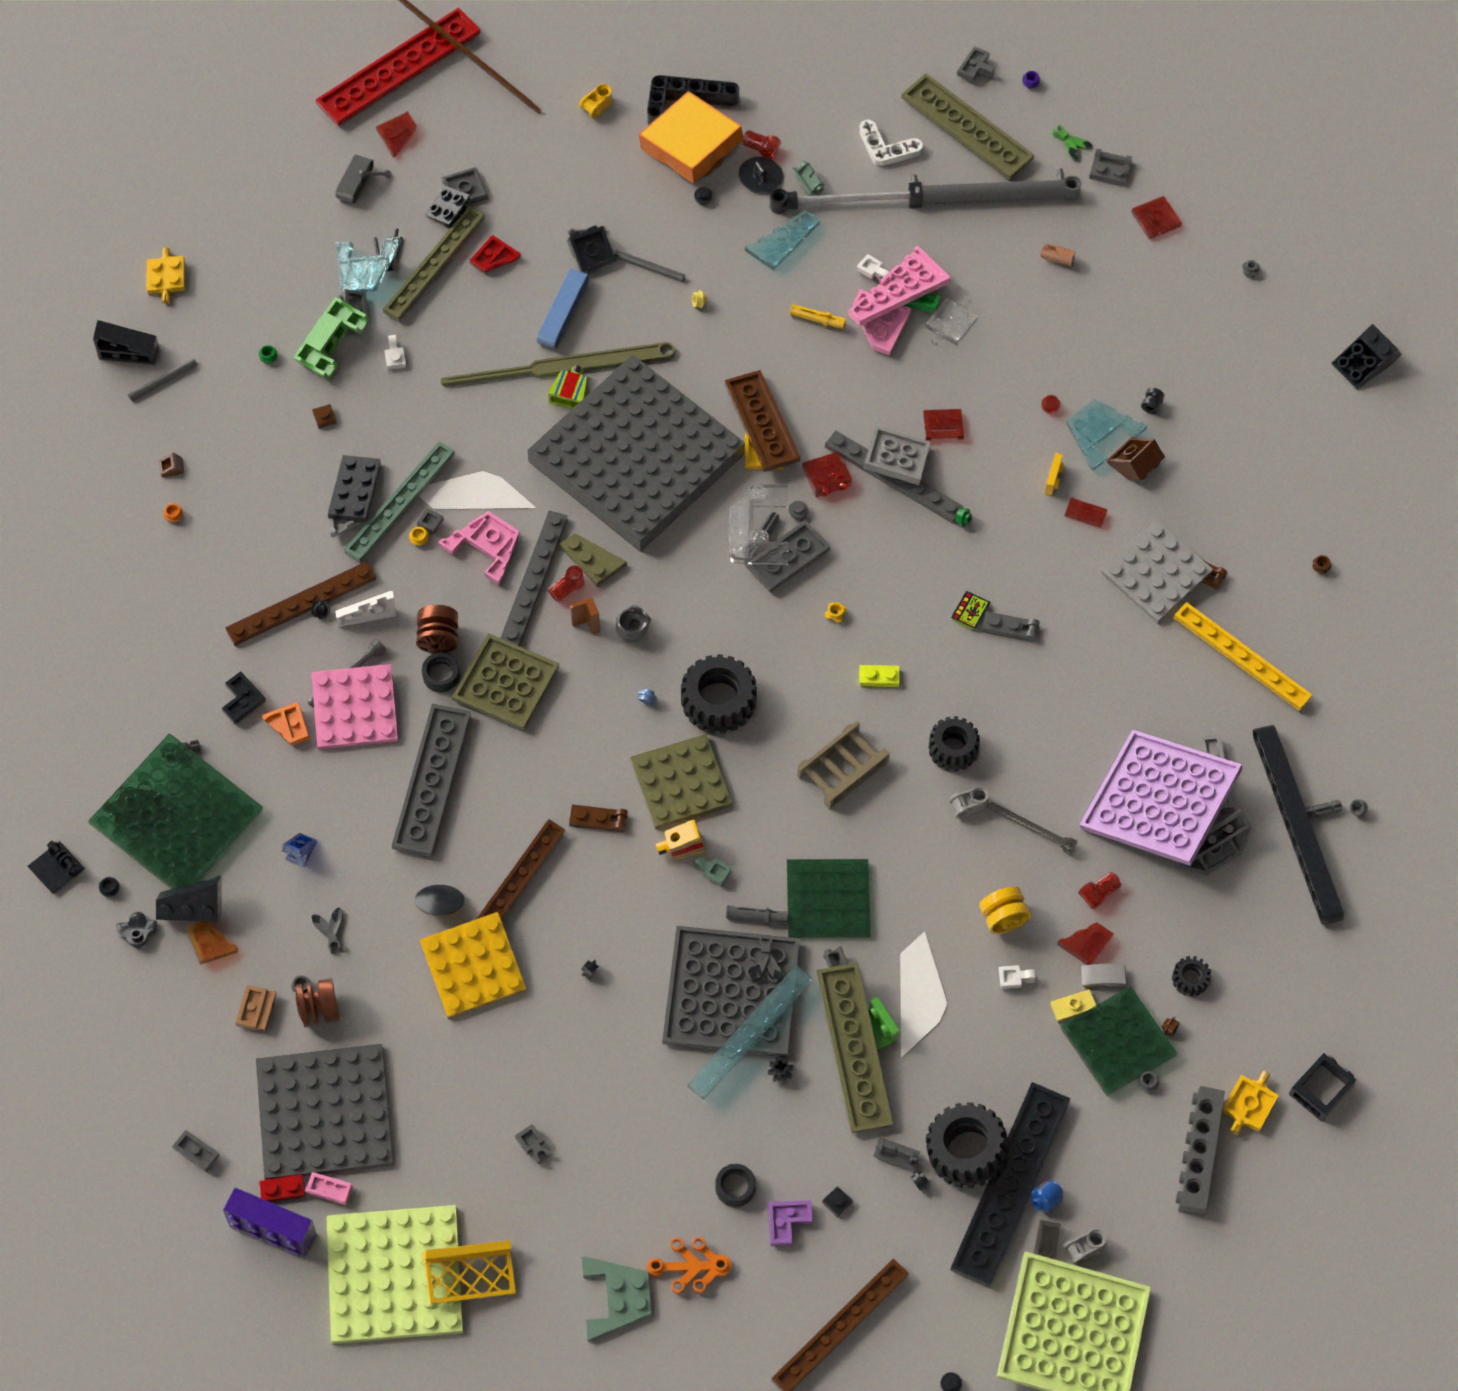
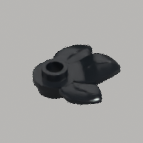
M135 912L129 916L127 923H118L116 931L119 937L127 939V942L132 947L139 948L146 944L148 936L156 932L158 924L156 920L147 921L143 913Z

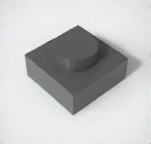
M426 508L417 521V527H422L434 535L444 521V517Z

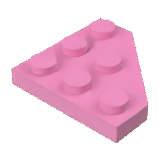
M860 289L853 302V306L861 298H865L869 292ZM903 305L861 325L873 350L890 356L911 315L912 308Z

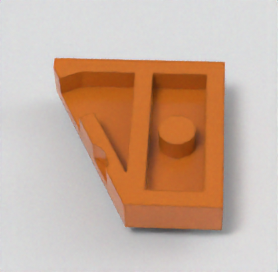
M298 702L262 715L264 721L291 746L310 739Z

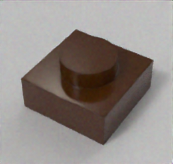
M331 404L312 409L318 429L336 424Z

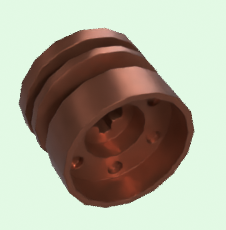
M428 605L419 609L417 612V647L420 650L433 654L439 652L448 653L455 650L458 646V612L454 608L445 605Z
M332 978L319 980L318 990L316 991L313 990L310 982L307 983L308 992L306 993L303 991L302 984L296 985V1005L304 1028L310 1027L308 1017H313L314 1025H318V1015H323L326 1023L340 1021Z

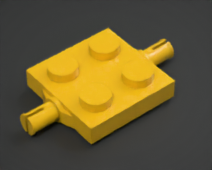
M164 247L162 249L163 257L147 259L148 295L161 294L162 303L166 304L167 302L169 304L170 294L177 291H185L184 255L170 257V248L166 247L165 249Z
M1263 1071L1258 1081L1250 1080L1243 1075L1240 1076L1222 1108L1224 1114L1235 1120L1230 1129L1231 1133L1237 1127L1234 1134L1238 1135L1243 1125L1257 1132L1260 1131L1279 1096L1265 1086L1270 1077L1269 1073L1264 1078L1266 1072Z

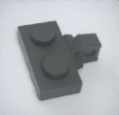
M974 46L958 69L957 76L971 82L974 81L977 75L992 79L995 74V67L987 62L990 52Z

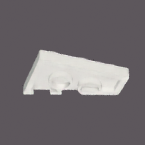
M392 591L335 611L338 627L397 616Z

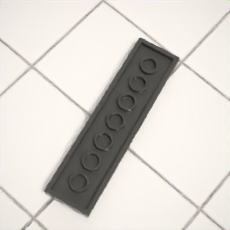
M437 704L431 705L392 842V849L432 857L470 721L471 711Z

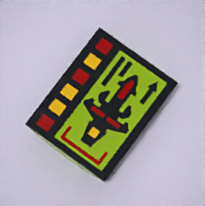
M966 591L951 619L969 630L976 629L991 602Z

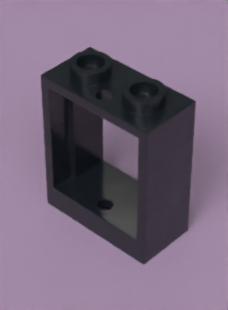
M1323 1053L1294 1084L1289 1095L1322 1122L1353 1088L1356 1079L1349 1070H1344L1339 1066L1332 1056H1327ZM1321 1065L1345 1084L1327 1105L1303 1086Z

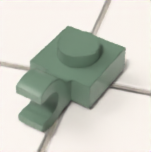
M699 855L695 860L696 864L694 866L699 870L705 871L703 877L720 887L732 871L730 866L716 858L710 862Z

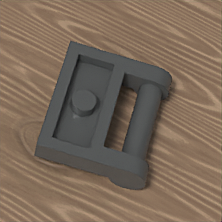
M1097 148L1089 179L1125 186L1132 156H1120L1103 152L1102 149ZM1105 159L1109 161L1123 163L1125 165L1119 166L1111 163L1102 162L1099 160Z

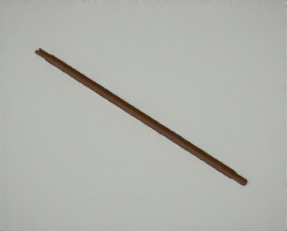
M399 0L401 4L538 114L541 113V109L408 0Z

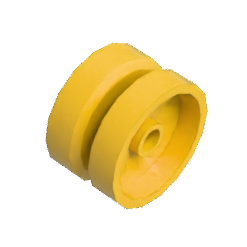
M1013 886L997 890L980 902L979 908L982 915L987 918L986 924L992 934L1012 931L1025 924L1031 918L1032 914L1027 904L1023 903L1024 896L1019 887Z

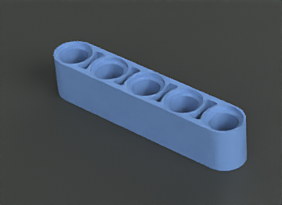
M573 269L568 271L538 333L537 343L554 349L557 348L587 286L589 274Z

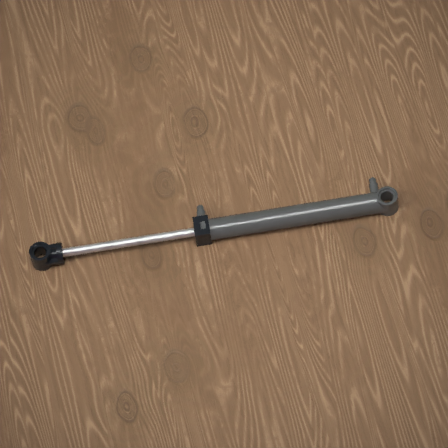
M1058 168L1057 180L922 186V182H918L917 175L913 174L911 182L908 184V192L797 196V191L787 192L782 188H776L770 193L769 207L772 212L781 214L787 209L796 210L798 209V204L908 199L909 208H922V204L1049 198H1064L1067 201H1075L1080 195L1081 180L1072 175L1064 178L1063 169Z

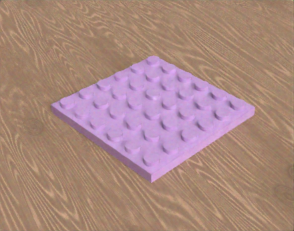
M1132 730L1083 817L1080 828L1191 866L1243 769L1242 764Z

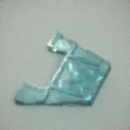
M399 237L383 238L380 255L351 258L354 246L352 242H336L335 246L338 250L337 262L340 267L338 271L340 290L342 292L344 289L360 292L377 291L401 244V239Z
M1096 399L1092 400L1067 420V426L1092 471L1106 462V457L1095 446L1113 431L1122 427L1131 437H1138L1147 429L1145 423H1138L1132 420L1133 417L1129 415L1124 416L1116 412V409Z

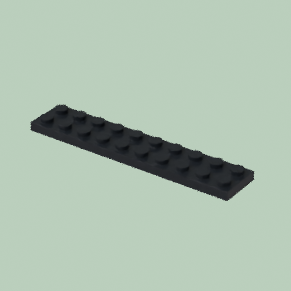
M1031 1082L1007 1137L1009 1142L1008 1161L1004 1163L1005 1168L1001 1173L996 1172L997 1178L993 1181L989 1179L951 1265V1271L987 1287L991 1286L1071 1098Z

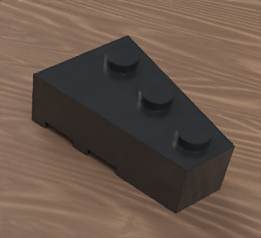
M97 320L93 341L99 360L155 365L159 348L155 335Z
M222 875L210 880H202L195 884L160 892L156 899V920L218 922L222 915Z

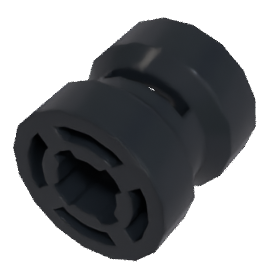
M1148 388L1145 393L1146 398L1141 403V408L1149 414H1157L1165 394L1157 388Z

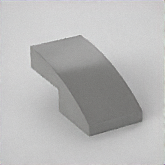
M1124 964L1081 966L1082 985L1084 988L1105 985L1106 988L1127 985L1126 966Z

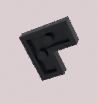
M241 671L225 682L226 687L235 698L222 707V712L234 725L266 702V698Z

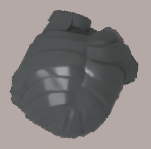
M633 604L617 615L616 632L623 640L635 641L646 634L651 618L639 606Z

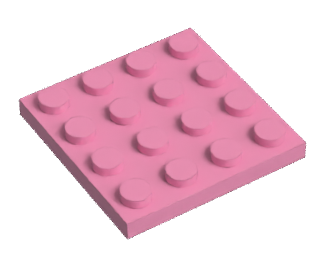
M391 664L311 672L318 749L398 741Z

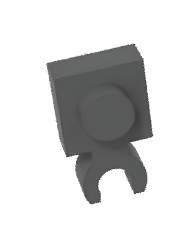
M533 1124L515 1135V1139L527 1155L533 1152L534 1161L537 1164L541 1163L538 1157L540 1153H544L547 1158L550 1157L549 1150L546 1147H541L545 1143L544 1139Z

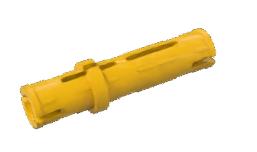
M792 304L790 309L791 316L818 322L825 327L832 326L841 330L845 329L847 318L831 315V312L824 313Z

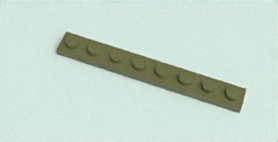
M468 206L383 308V313L400 321L484 220V214Z

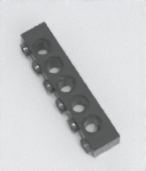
M1200 1086L1198 1092L1193 1093L1192 1105H1195L1194 1112H1190L1188 1122L1192 1127L1191 1132L1187 1131L1185 1144H1189L1188 1151L1183 1153L1182 1164H1185V1170L1180 1172L1179 1177L1182 1189L1177 1191L1175 1201L1176 1204H1179V1212L1202 1217L1205 1214L1225 1095L1224 1090ZM1201 1108H1207L1211 1113L1205 1114L1201 1111ZM1198 1128H1205L1208 1133H1200ZM1200 1147L1205 1153H1198L1194 1148ZM1198 1167L1201 1173H1194L1191 1168ZM1188 1187H1195L1198 1193H1191Z

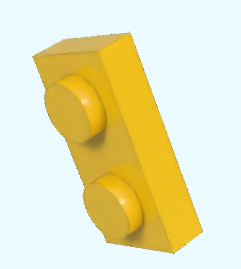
M1055 453L1046 483V495L1052 496L1053 490H1058L1060 478H1057L1058 473H1063L1065 465L1062 462L1063 454Z

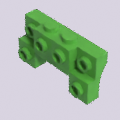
M335 297L322 317L319 318L315 327L307 335L293 358L297 363L312 370L314 374L329 380L339 366L335 360L329 358L349 329L360 335L371 319L365 313Z

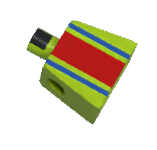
M574 365L571 372L560 371L548 391V403L573 409L586 397L587 377L582 375V367Z

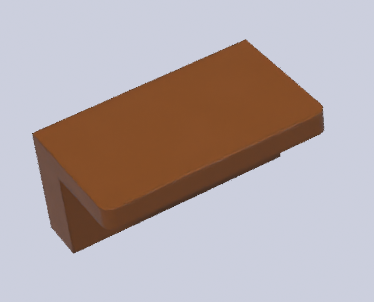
M592 597L570 605L572 626L587 622L592 634L600 632L599 612Z

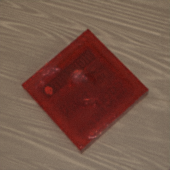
M1165 196L1134 207L1131 211L1148 239L1177 229L1182 225V222Z

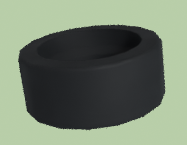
M434 653L423 662L421 669L423 681L429 689L435 692H446L454 688L459 682V665L457 660L450 654ZM437 664H447L452 668L453 672L450 678L437 681L430 677L429 671Z
M729 1164L718 1172L715 1180V1190L719 1200L725 1205L741 1207L747 1204L754 1196L756 1189L755 1177L749 1168L741 1164ZM731 1174L744 1176L748 1182L747 1191L738 1197L728 1195L723 1189L724 1179Z

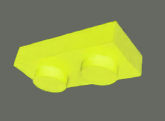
M860 665L859 686L899 687V666Z

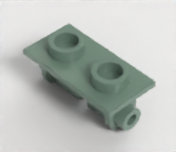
M803 161L800 164V168L793 167L796 179L805 187L804 191L809 196H820V192L824 190V184L818 175L815 174L812 177L815 171L811 164Z

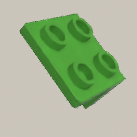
M876 997L870 1001L868 1012L878 1052L897 1041L900 1030L879 998Z

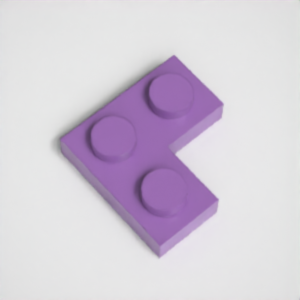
M811 1200L768 1202L770 1246L792 1245L791 1224H812Z

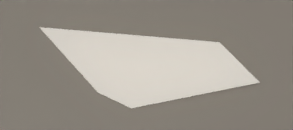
M485 471L429 484L419 495L432 509L536 508L502 477Z
M925 932L900 953L901 1058L940 1022L948 1004Z

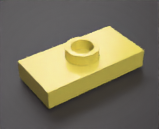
M1090 989L1050 1002L1057 1022L1097 1010Z

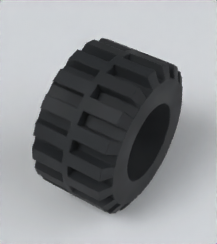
M950 716L946 717L945 721L939 720L938 725L935 724L930 733L929 755L932 757L934 764L938 762V767H946V771L954 769V772H957L959 768L965 770L967 765L971 766L973 760H976L979 750L980 735H978L977 728H973L974 724L971 721L967 723L965 718H962V720L958 719L959 716H954V719H951ZM954 738L963 742L965 746L961 749H950L943 742Z

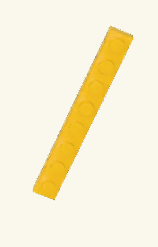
M1188 602L1174 615L1176 621L1296 710L1300 711L1311 699V693Z

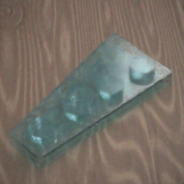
M804 210L788 220L782 227H776L772 233L767 236L763 235L752 245L748 244L745 246V251L774 271L820 224V219L809 211Z

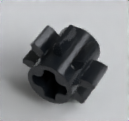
M777 1056L775 1062H769V1066L772 1069L768 1070V1075H773V1082L777 1080L784 1084L786 1078L792 1079V1073L789 1071H792L794 1066L788 1064V1058L784 1060Z

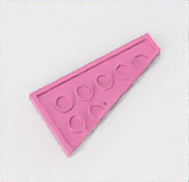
M917 246L911 255H907L900 265H896L880 280V284L876 288L873 287L865 298H861L849 309V316L859 326L864 325L949 284L951 277Z

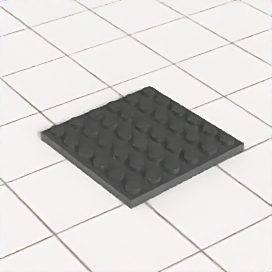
M676 926L662 1044L787 1057L800 938ZM761 936L763 937L762 942L764 944L769 943V936L772 938L770 954L782 972L781 981L773 979L766 967L760 978L752 981L750 978L752 967L761 954V946L759 944Z
M382 1043L256 1058L265 1180L301 1174L302 1176H311L312 1172L328 1174L393 1166Z

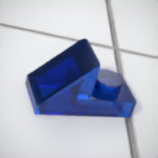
M299 832L283 844L282 852L287 853V861L303 867L318 840Z

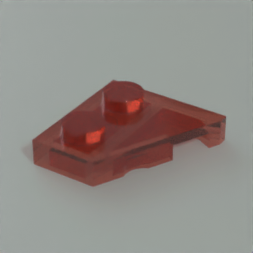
M408 111L376 126L377 133L393 158L396 157L417 129V125Z

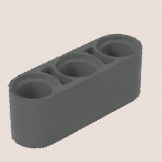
M355 154L336 189L335 197L354 204L369 176L360 177L359 171L372 172L374 161Z

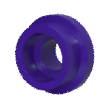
M1028 71L1023 75L1022 83L1028 88H1035L1040 84V77L1037 72Z

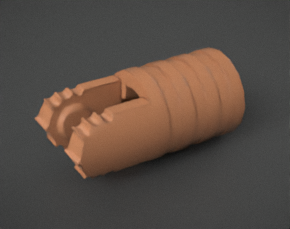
M1045 244L1039 254L1046 260L1071 267L1076 251L1052 244Z

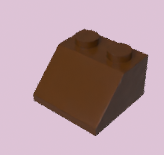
M1130 437L1106 462L1128 480L1142 481L1152 469L1159 466L1165 456L1155 439Z

